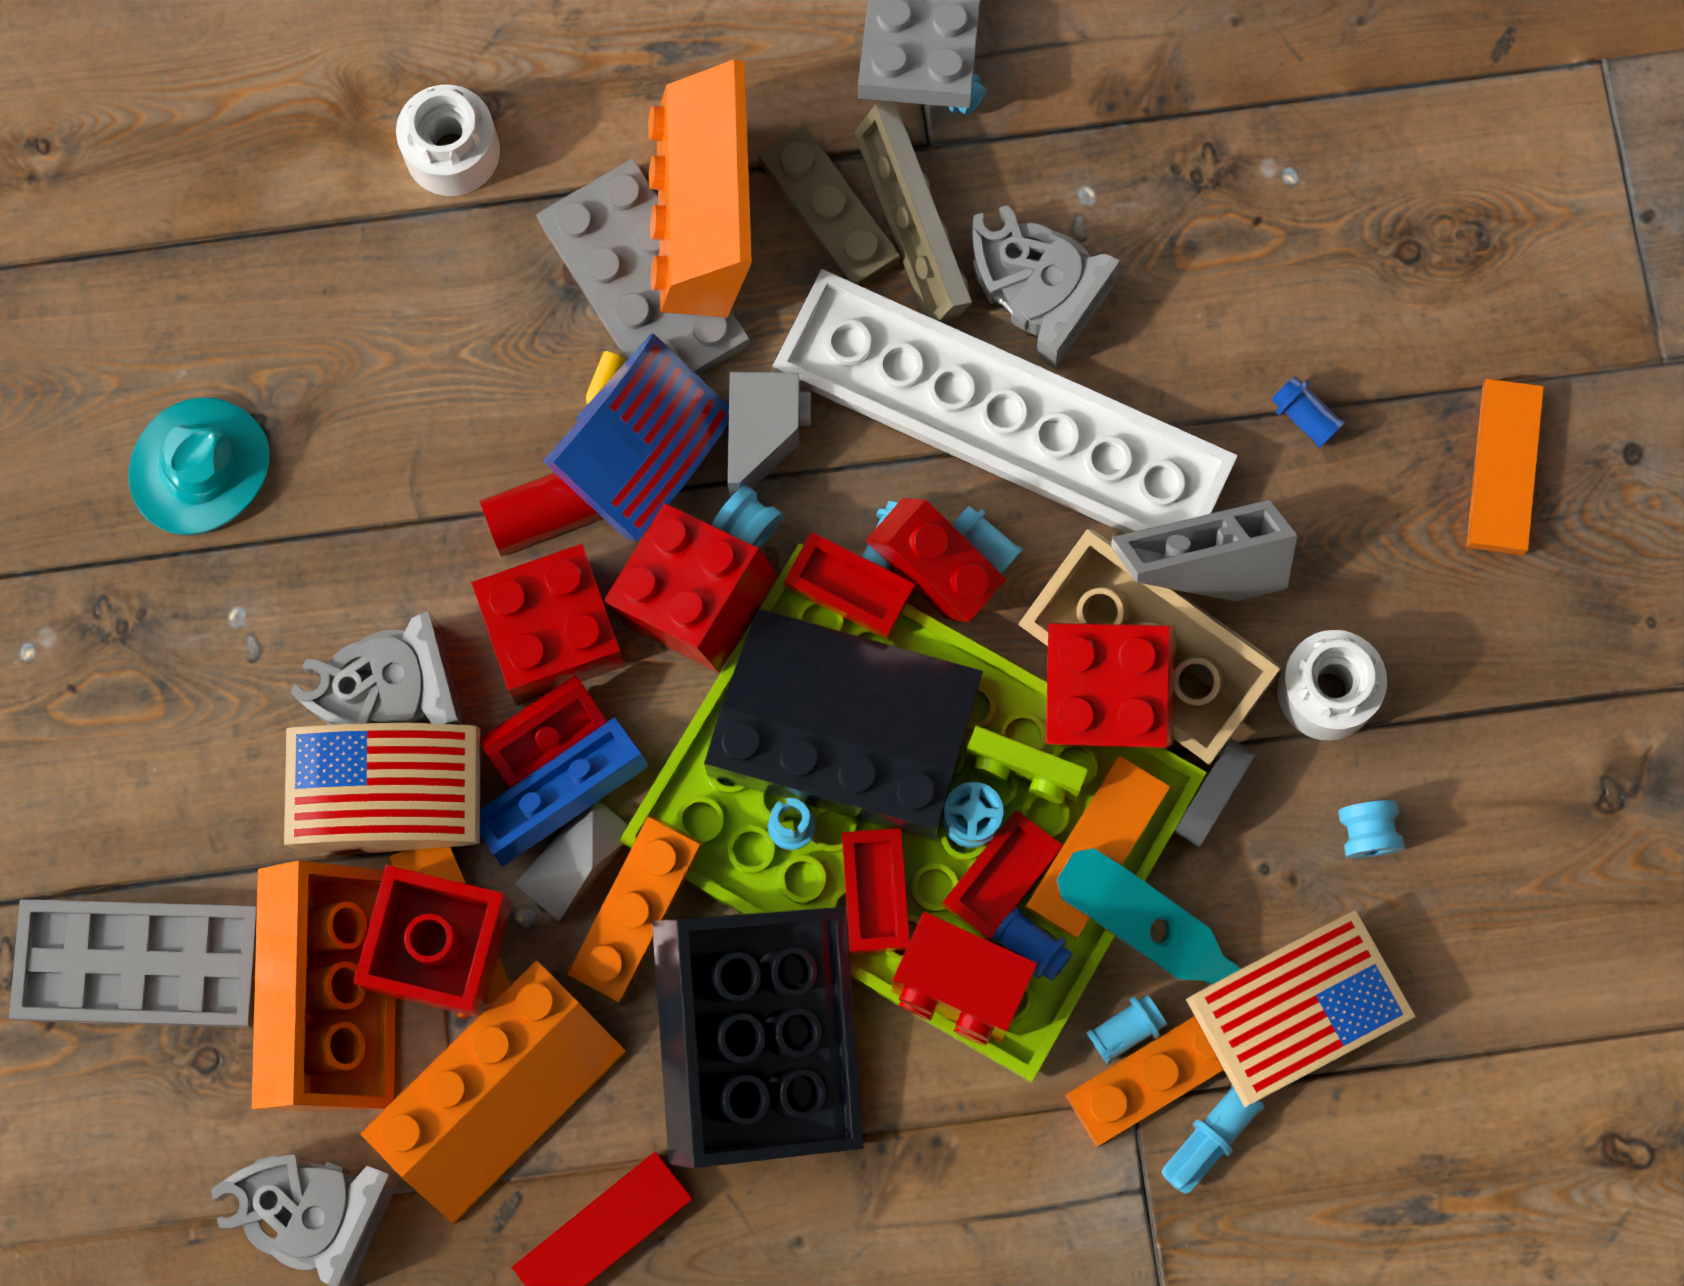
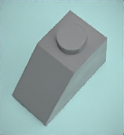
M730 372L728 489L730 498L745 485L753 489L800 445V426H811V392H800L799 373Z

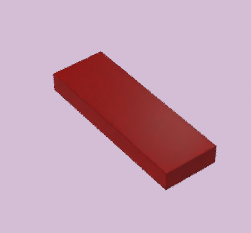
M654 1151L511 1268L525 1286H588L693 1201V1198L658 1153Z

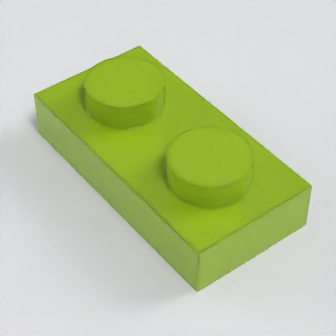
M975 726L965 759L975 762L973 769L979 774L1001 782H1006L1008 776H1012L1030 783L1029 791L1032 794L1059 804L1063 803L1064 797L1073 801L1077 800L1088 771L1085 767Z

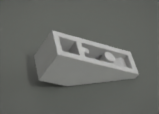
M1267 500L1113 536L1111 547L1137 583L1225 600L1240 601L1288 588L1297 534L1273 503Z

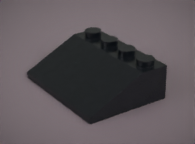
M757 608L721 705L704 761L707 776L778 797L795 798L810 806L888 828H901L902 832L935 841L983 671Z
M846 907L652 921L669 1164L701 1168L864 1149Z

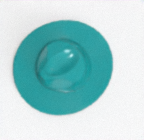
M206 397L180 401L158 414L142 432L134 447L128 469V482L135 506L148 522L168 533L199 535L219 529L238 517L252 503L261 490L268 475L270 465L268 440L261 426L249 413L228 401Z

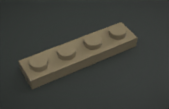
M895 101L875 104L855 129L854 134L921 311L924 315L950 326L972 303L969 296L967 279L959 270L950 246L948 229L939 218L931 197L929 180L926 174L921 171L912 147L910 130L902 121Z

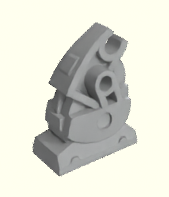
M1008 205L999 208L1000 220L1005 224L999 231H990L984 226L983 213L974 215L973 270L978 284L982 286L990 304L998 302L1011 313L1012 324L1023 331L1026 330L1029 334L1032 333L1038 336L1037 355L1056 370L1117 283L1120 260L1107 254L1090 257L1085 248L1067 235L1052 231L1043 225L1036 223L1018 224L1013 210Z
M429 611L411 618L405 631L384 630L376 632L359 642L343 647L332 657L329 664L316 659H306L302 668L311 675L319 674L321 677L320 685L317 689L308 692L304 691L299 685L294 684L290 692L309 711L325 721L327 725L364 723L430 724V722L431 724L466 725L439 623Z
M295 1154L279 1157L273 1155L258 1159L254 1164L232 1174L211 1189L213 1200L218 1202L223 1201L230 1195H235L239 1200V1209L234 1216L228 1218L221 1216L217 1218L220 1228L228 1230L244 1228L247 1238L257 1249L273 1255L284 1265L299 1270L318 1271L320 1280L330 1286H352L400 1182V1178L366 1166L355 1177L347 1174L349 1170L328 1161L325 1165L311 1163V1161L304 1160L303 1157ZM266 1221L277 1232L276 1238L269 1236L264 1231L261 1222Z

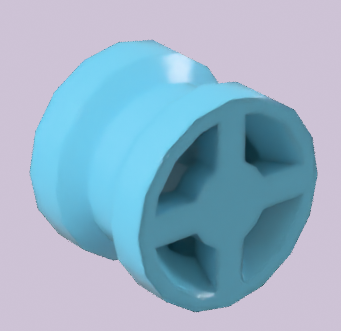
M745 485L725 503L714 519L712 526L761 550L779 527L783 519V513L773 506H763L758 502L757 493Z
M967 782L954 788L948 795L942 817L947 835L956 844L967 848L982 847L988 844L1000 829L1004 815L1003 803L998 793L990 786L980 782Z
M1397 801L1365 802L1338 810L1340 823L1347 827L1349 839L1344 845L1346 858L1377 857L1405 849L1404 838L1396 832L1394 820L1399 814Z

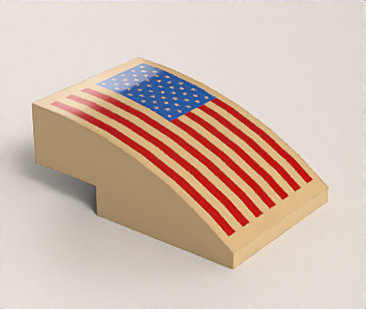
M364 723L286 728L285 846L306 854L360 849L367 853L480 844L479 727L428 723Z
M1356 910L1280 948L1186 999L1244 1107L1415 1017Z

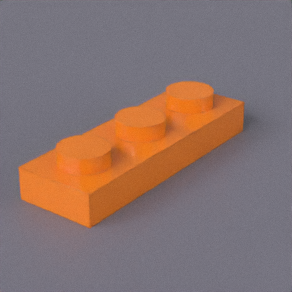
M654 815L648 816L567 975L618 1003L623 1001L654 943L652 921L666 919L704 842Z
M1194 1016L1070 1091L1065 1096L1095 1146L1098 1147L1224 1069Z

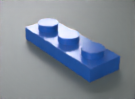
M614 717L480 809V836L503 867L642 772L649 765Z

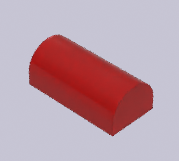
M555 473L479 500L501 557L603 519Z

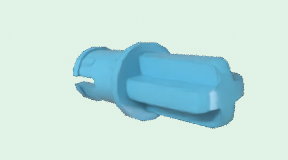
M1231 1085V1089L1203 1121L1198 1119L1194 1121L1192 1125L1196 1130L1162 1168L1161 1173L1164 1178L1178 1191L1184 1194L1191 1192L1222 1154L1230 1156L1233 1152L1230 1145L1257 1113L1265 1108L1263 1103L1258 1100L1244 1107L1233 1085Z

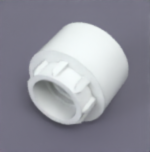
M436 85L418 92L401 110L396 126L397 142L410 174L420 186L438 195L459 196L478 189L489 180L498 165L500 144L491 114L486 104L475 93L461 86ZM447 134L461 136L459 140L450 145L436 146L438 140Z
M1342 630L1318 632L1306 638L1296 647L1280 673L1277 695L1281 710L1292 726L1309 737L1329 741L1349 737L1358 732L1381 706L1387 689L1386 669L1379 653L1362 637ZM1326 673L1338 676L1345 685V696L1332 698L1325 695L1318 686V676Z

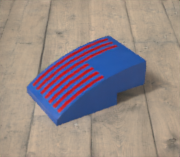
M651 333L576 417L578 422L547 455L543 462L625 539L638 542L648 530L663 504L669 505L726 428L729 423V405L654 333Z

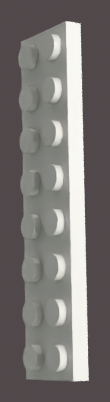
M821 269L772 366L773 372L799 373L800 386L1125 534L1211 514L1238 456Z

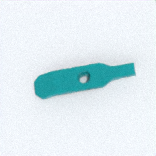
M1095 848L1072 853L1056 879L1062 901L1094 920L1176 979L1199 980L1212 985L1241 970L1239 966L1223 956L1214 934L1208 926ZM1161 919L1166 926V933L1163 939L1155 942L1151 939L1150 929L1155 920Z

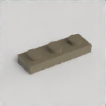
M805 125L758 154L760 165L843 279L864 287L900 263V254Z

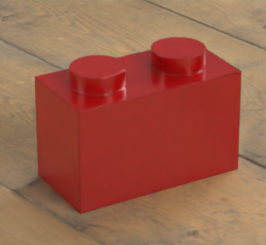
M902 498L865 540L902 578L914 583L915 590L944 619L969 623L1006 580L926 499Z

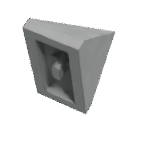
M601 801L596 802L568 822L515 885L561 923L626 848L619 840L628 824Z

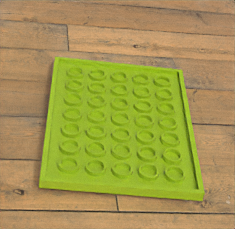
M798 544L760 609L983 671L949 794L954 788L967 782H980L990 786L998 793L1003 803L1004 815L1000 829L1017 809L1060 844L1064 845L1119 755L1169 785L1168 792L1122 865L1144 882L1147 880L1207 772L1165 748L1046 744V681L909 604L905 606L887 640L785 588L784 580L803 547L802 544ZM751 622L619 841L631 850L647 817L654 815L704 842L685 882L736 912L749 914L831 907H846L847 912L841 832L892 828L805 804L815 821L816 828L813 838L809 844L801 849H782L770 837L768 823L775 804L779 801L781 804H786V798L707 776L704 761L721 705L750 630ZM975 726L1087 768L1088 771L1077 800L1073 801L1064 797L1061 804L1050 802L1032 794L1029 791L1030 783L1012 776H1008L1006 782H1001L976 772L973 769L975 762L965 759L967 746ZM789 817L782 822L781 826L792 829L794 833L798 831L797 826H799L801 820ZM943 817L935 841L901 831L909 940L912 938L923 911L981 937L944 908L942 902L988 844L977 848H967L956 844L949 838L944 829ZM1052 863L1016 908L1021 911V914L1057 941L1061 937L1066 939L1065 947L1072 951L1073 955L1061 973L1052 982L1045 976L1037 979L1032 974L1002 1043L990 1038L987 1046L974 1043L953 1031L956 1024L955 1021L938 1013H934L931 1021L918 1017L1030 1083L1034 1080L1115 936L1090 918L1077 940L1025 909ZM993 938L990 940V942L1009 950L1000 942L997 943ZM906 950L850 954L851 979L898 1005L900 1002L899 995L892 993V979Z

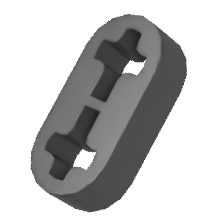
M1230 738L1174 830V833L1200 847L1256 753Z

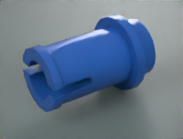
M1295 375L1271 399L1279 407L1275 412L1279 416L1284 412L1320 448L1345 422L1339 419L1308 388L1312 384L1308 379L1302 382Z
M1017 908L1010 912L993 936V940L997 943L1000 942L1010 951L1036 962L1037 966L1033 975L1037 979L1045 976L1052 982L1061 973L1073 955V952L1065 947L1066 939L1061 937L1057 941L1021 914V911Z

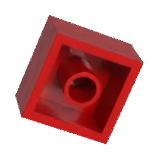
M664 503L603 601L626 627L720 673L755 616L757 608H760L779 575L759 548Z
M582 543L471 582L507 689L516 705L549 693L574 675L582 682L626 666Z
M1048 623L1046 744L1167 748L1172 745L1176 625Z
M386 865L353 983L366 991L478 1018L484 1011L512 901L502 892Z
M923 911L892 979V993L899 995L900 1002L898 1006L918 1017L931 1021L934 1013H938L955 1021L956 1024L953 1031L974 1043L987 1046L990 1038L1002 1043L1037 963Z

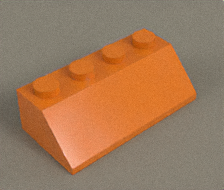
M735 59L667 84L660 105L651 106L648 138L649 140L657 141V155H652L650 161L649 188L658 190V205H653L651 211L650 238L659 240V255H654L652 261L651 288L652 290H660L661 313L728 318L752 263L745 60Z
M300 860L258 869L252 1109L279 1111L384 1110L394 1100L396 998L366 991L353 983L384 870Z
M536 960L395 1098L360 1135L411 1187L452 1224H455L627 1051Z

